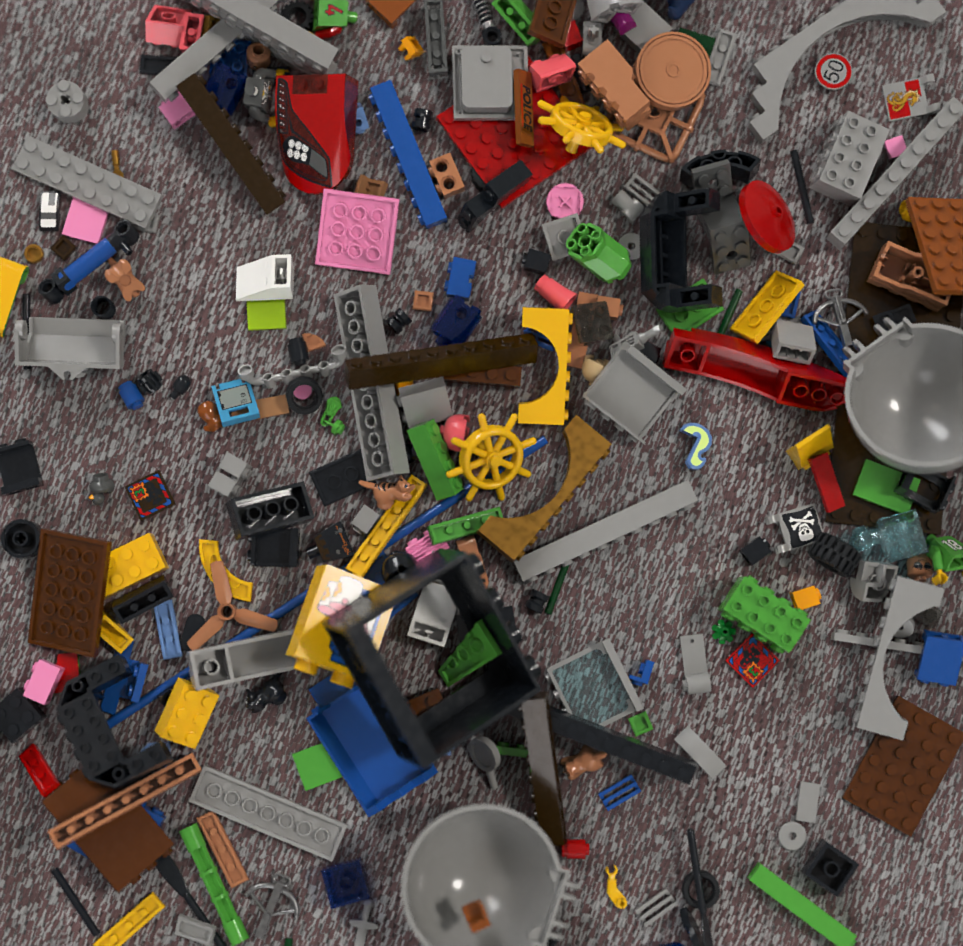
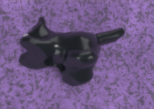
M283 672L274 674L272 679L265 682L257 691L246 689V707L251 709L252 713L262 711L268 703L275 705L283 704L287 697V693L283 690L282 683L279 680Z

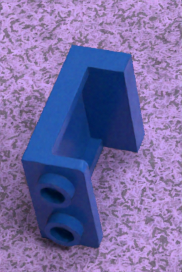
M923 630L924 644L918 669L914 671L917 680L922 683L935 682L946 687L949 685L956 686L963 658V636Z

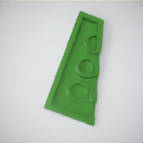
M482 619L474 625V628L465 636L463 642L457 646L454 653L448 657L438 670L447 687L502 654Z

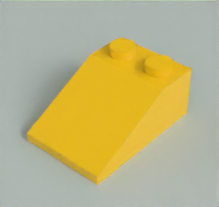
M829 424L818 429L786 451L798 470L802 468L807 470L811 467L808 461L809 458L823 452H828V455L831 454L829 450L833 448V441Z

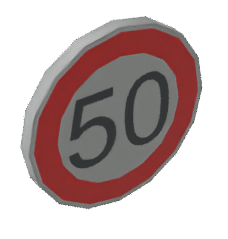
M830 53L819 59L814 73L816 80L822 87L829 90H838L848 84L853 71L851 63L846 57L841 54Z

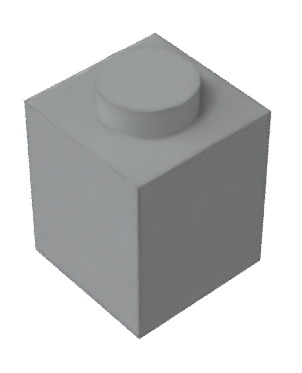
M364 504L351 522L354 525L353 530L360 535H363V533L368 535L381 516Z

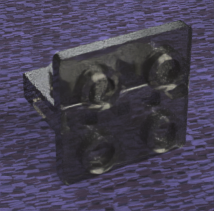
M606 301L573 305L571 307L579 343H584V346H588L601 340L614 338Z

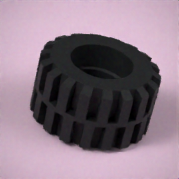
M819 532L807 552L814 561L843 577H850L862 558L861 554L854 547L826 532Z

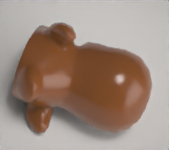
M205 401L200 404L197 413L207 423L203 427L204 431H211L213 433L221 428L222 423L217 406L211 401Z

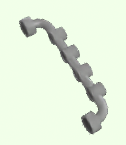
M338 344L331 349L332 356L336 360L333 362L321 361L315 366L303 365L300 369L296 370L284 369L278 374L265 373L259 378L254 377L255 373L252 366L246 364L239 367L238 374L241 380L251 385L265 384L267 389H271L276 386L277 381L283 380L284 384L289 385L294 378L300 376L313 378L314 373L320 372L321 376L327 377L331 375L333 369L339 368L344 363L348 352L345 345Z

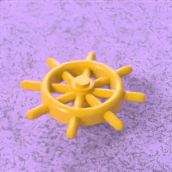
M561 96L560 103L555 106L543 100L538 101V107L551 113L550 117H539V124L551 125L558 134L563 136L562 140L567 144L565 149L569 153L576 154L579 145L594 147L599 154L604 152L603 146H606L608 143L621 149L626 147L625 141L613 136V131L622 132L624 127L621 129L617 124L611 123L604 114L599 112L600 108L598 106L592 108L585 104L570 102L566 96Z
M480 413L478 415L479 429L474 431L465 441L457 437L451 439L453 445L461 448L459 467L447 471L446 477L453 478L463 474L472 484L465 497L467 501L473 500L479 488L484 490L495 489L498 500L503 501L505 499L503 486L508 484L517 474L526 478L531 476L529 470L521 467L524 456L523 449L536 444L537 440L531 437L520 442L519 438L511 431L518 419L517 414H511L504 427L500 425H487L485 414ZM491 436H499L493 446ZM508 438L511 446L501 449ZM472 453L480 457L470 462ZM512 454L510 462L503 459V457ZM482 466L477 477L474 476L471 470ZM499 466L506 468L501 474H499ZM489 469H491L492 478L484 479Z

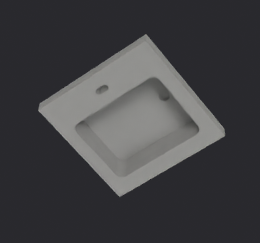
M452 45L454 121H515L513 70L522 69L528 71L527 45Z

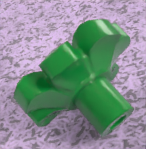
M718 620V626H712V630L715 631L712 634V638H719L718 642L720 644H724L725 640L729 643L733 641L731 635L736 634V629L731 628L733 623L727 621L725 624L724 620Z

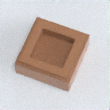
M415 290L413 310L432 312L434 292Z

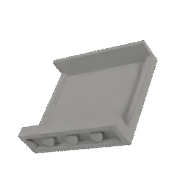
M625 341L583 394V397L587 400L585 404L590 408L601 410L599 415L604 419L615 421L614 426L621 432L624 430L628 431L629 434L627 436L635 443L639 440L645 444L646 442L642 439L674 397L678 393L683 395L687 389Z

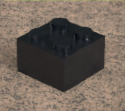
M23 687L16 688L0 702V730L11 743L21 740L47 717L34 700L23 696L25 692Z
M821 839L801 869V872L838 897L859 864Z

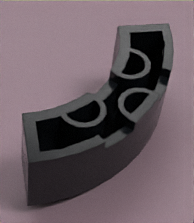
M726 149L711 151L710 154L701 157L697 156L681 168L680 182L693 190L691 169L728 159L731 166L732 179L748 184L759 172L761 159L743 151H738V153L726 152Z

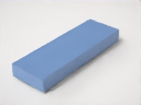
M171 599L154 607L163 660L183 656L173 600Z

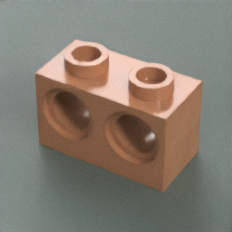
M451 153L429 161L430 167L427 169L431 179H436L437 185H435L439 196L442 195L444 199H447L465 191V186ZM444 165L447 169L444 172H439L437 167ZM447 182H452L454 184V187L452 189H446L444 187V184Z

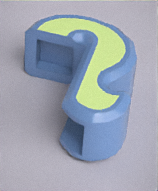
M698 423L684 424L679 431L696 439L685 464L690 470H698L706 462V458H702L701 454L709 450L712 445V436L708 429Z

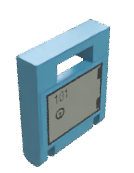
M241 379L219 384L220 389H216L215 385L211 386L222 427L260 418L251 384L248 382L242 383ZM248 408V413L230 417L229 412Z

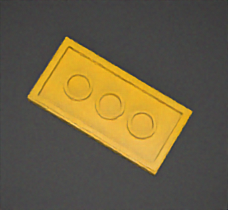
M776 270L729 329L733 333L758 344L805 286L804 283Z

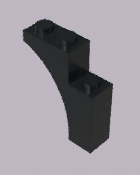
M522 160L489 181L481 193L464 204L457 220L459 225L466 229L468 233L475 229L500 203L529 182L533 174Z

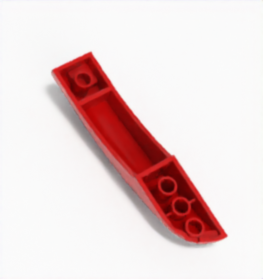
M673 328L671 337L667 340L663 358L664 368L721 380L775 400L778 404L812 411H831L845 403L847 377L812 362L808 365L774 358L772 348L696 328H691L690 331Z

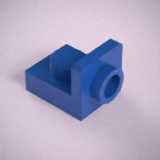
M646 659L645 663L641 662L638 673L641 674L640 678L628 675L629 679H632L631 683L641 687L643 683L648 684L654 662Z

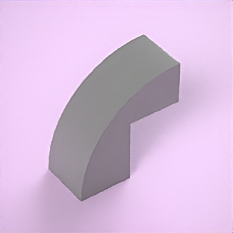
M689 726L674 739L712 780L726 767L723 761Z

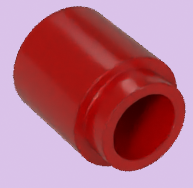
M566 839L565 845L561 846V855L566 857V859H585L586 855H589V843H586L585 839Z

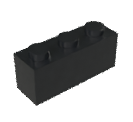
M163 574L112 601V609L120 623L124 624L173 598V590Z

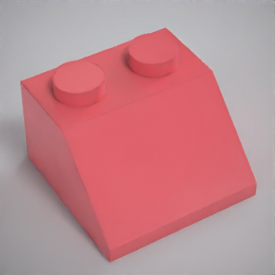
M154 5L145 20L146 42L154 45L164 44L179 48L185 12H191V10Z
M554 54L547 60L534 61L530 65L528 72H531L535 92L537 93L571 81L577 66L566 54Z

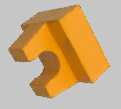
M415 36L403 38L401 40L402 44L398 48L399 51H408V54L404 57L406 61L425 52Z

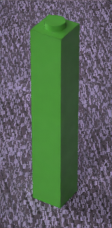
M758 862L747 876L751 882L835 945L854 946L857 936L761 863Z

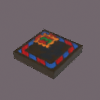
M160 470L125 486L140 521H144L176 505Z

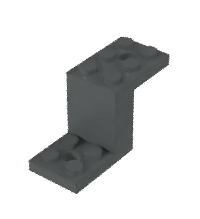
M726 159L691 169L693 190L711 188L720 192V211L697 215L710 241L714 274L717 275L751 265L749 233L742 219L739 204L733 195L729 160ZM716 179L713 184H708L710 180ZM734 251L732 255L727 256L728 252Z

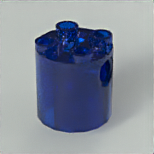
M218 61L206 81L208 84L205 86L209 92L213 90L219 99L217 103L220 108L225 107L230 116H232L245 91L247 76L236 70L232 73L230 67ZM230 78L229 84L225 85L226 80Z
M455 295L454 298L450 297L429 328L437 336L435 343L439 346L467 342L482 319L480 316L482 311L473 305L469 307L464 303L465 300L458 295ZM461 312L465 314L466 317L464 319H460L456 316V314Z

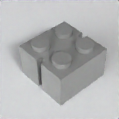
M227 452L219 468L236 478L233 480L216 471L208 486L232 499L240 496L243 491L242 483L244 480L248 481L253 471L251 470V465Z

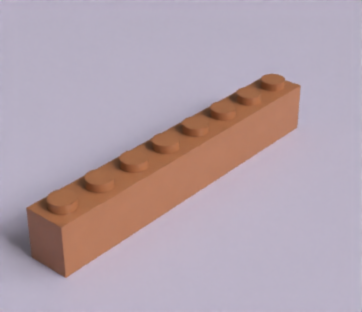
M191 753L50 829L48 833L58 851L201 773L202 769L194 754Z

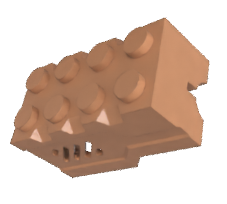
M608 39L577 63L579 79L585 86L590 85L592 95L596 100H602L603 107L609 115L611 113L614 114L615 122L621 129L624 127L629 131L651 113L649 107L650 100L634 83L636 76L633 73V68Z
M887 241L881 247L866 281L877 287L888 289L893 294L904 296L907 300L920 303L935 312L947 306L951 295L933 294L921 253L913 252L890 241Z

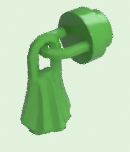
M336 396L327 399L326 408L320 423L324 427L332 426V434L341 435L345 428L343 421L337 419L334 424L331 423L335 414L342 408L341 401ZM326 415L329 416L328 421L324 420Z

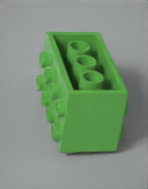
M738 577L717 609L722 612L721 616L729 621L737 622V626L745 632L751 631L754 633V638L762 643H769L771 645L770 648L779 654L784 652L790 653L811 619L807 618L808 614L800 608H792L790 606L792 603L785 598L775 597V592L770 588L757 585L758 581L753 577Z

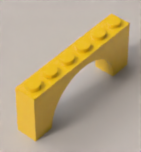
M523 307L522 327L537 330L551 341L558 356V372L553 385L545 394L532 401L519 402L518 423L564 425V420L568 421V409H565V401H569V390H566V382H570V371H567V363H571V352L567 351L568 344L572 343V332H568L569 325H572L573 313H569V309Z

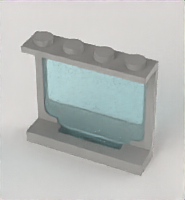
M609 638L546 668L548 673L544 675L549 685L554 684L556 690L553 693L558 702L562 701L565 707L562 710L605 727L635 711L638 712L644 709Z

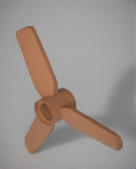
M212 562L210 566L216 599L221 605L218 607V614L212 616L187 642L191 650L199 649L222 629L225 620L231 621L235 619L243 625L275 632L278 627V620L244 608L237 609L234 604H231L233 595L224 562ZM227 606L232 609L230 617H226L223 613Z

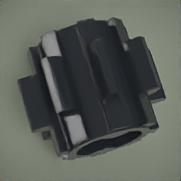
M152 369L146 370L138 377L139 387L144 393H155L163 385L161 382L162 378L156 370L154 372Z

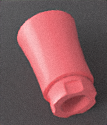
M546 274L537 281L534 290L539 292V295L546 299L554 308L568 309L577 297V293L562 286Z

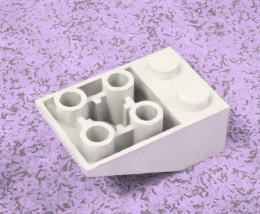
M291 254L271 255L237 267L236 301L293 299L294 265Z
M431 582L423 587L407 635L445 647L457 609L443 585Z

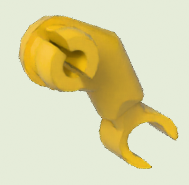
M613 864L615 870L613 873H609V869L606 866L605 872L608 874L607 894L617 908L624 909L627 906V900L617 888V879H615L618 868Z

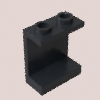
M26 438L15 440V444L12 445L7 443L0 444V473L4 487H0L2 495L9 496L44 486L33 442L26 440Z

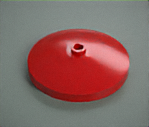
M755 180L745 185L739 195V208L744 224L753 239L762 248L775 254L782 253L791 248L795 240V224L789 207L782 196L764 181Z

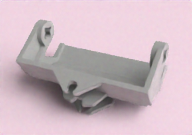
M29 317V334L26 320H16L15 365L47 366L62 380L68 378L69 374L71 375L70 380L84 377L90 368L121 369L124 367L126 320Z

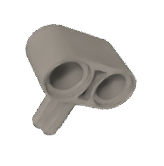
M583 21L582 57H586L602 44V22Z

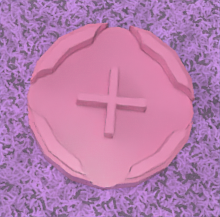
M568 183L554 186L548 193L546 200L549 213L556 219L576 213L579 215L584 204L581 191L573 184Z

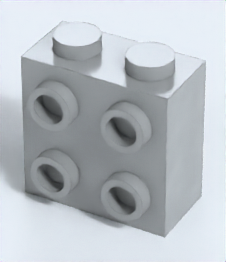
M777 319L770 332L773 357L810 365L816 353L813 326Z

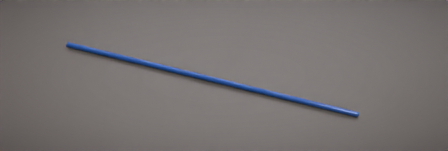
M543 435L536 439V444L523 449V459L548 444ZM510 456L506 460L510 462L512 456ZM499 466V474H501L506 468ZM490 472L484 479L492 478V473ZM470 483L464 486V489L455 496L444 499L398 529L382 551L465 498L471 488ZM348 563L339 568L342 571L350 573L348 570L345 569ZM308 589L267 616L278 620L303 604ZM250 626L227 642L250 638L263 629ZM189 666L142 696L139 703L133 702L106 721L110 729L157 699L156 696L174 685L178 677L184 679L190 676Z

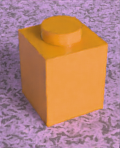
M814 585L789 593L796 609L804 610L821 604L820 591L818 588L815 589Z

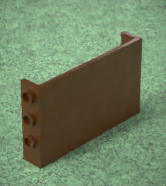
M76 769L68 776L70 779L65 783L61 781L54 792L42 801V804L57 822L61 824L124 789L110 787L91 781L88 778L86 779L82 771ZM142 805L74 841L118 894L130 883L135 885L142 879L141 874L145 870L150 872L158 865L156 861L161 857L165 859L173 852L172 847L174 846V843Z

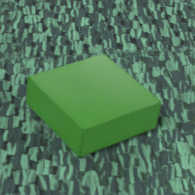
M646 711L628 718L635 737L653 730Z

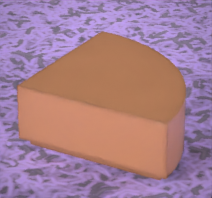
M311 333L302 334L307 344L308 353L326 347V344L319 336Z

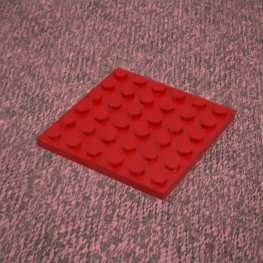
M528 56V70H529V67H530V65L533 63V61H532V60L530 59V57ZM532 84L534 147L531 148L516 144L515 121H454L453 106L436 116L437 121L485 185L520 160L532 172L533 175L527 184L499 204L501 209L593 148L579 145L576 154L569 153L565 149L567 144L563 142V136L558 134L551 125L539 124V117H550L551 113L538 107V101L543 100L553 106L560 103V98L552 88L536 93Z

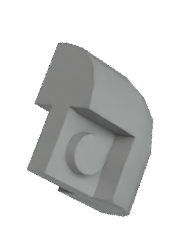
M860 560L856 577H850V587L853 595L858 600L864 602H882V599L891 591L889 590V584L892 578L895 579L899 566L876 560Z

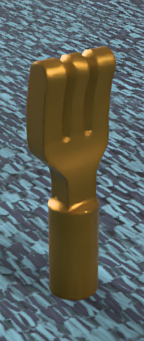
M112 150L113 173L124 178L119 168V151Z

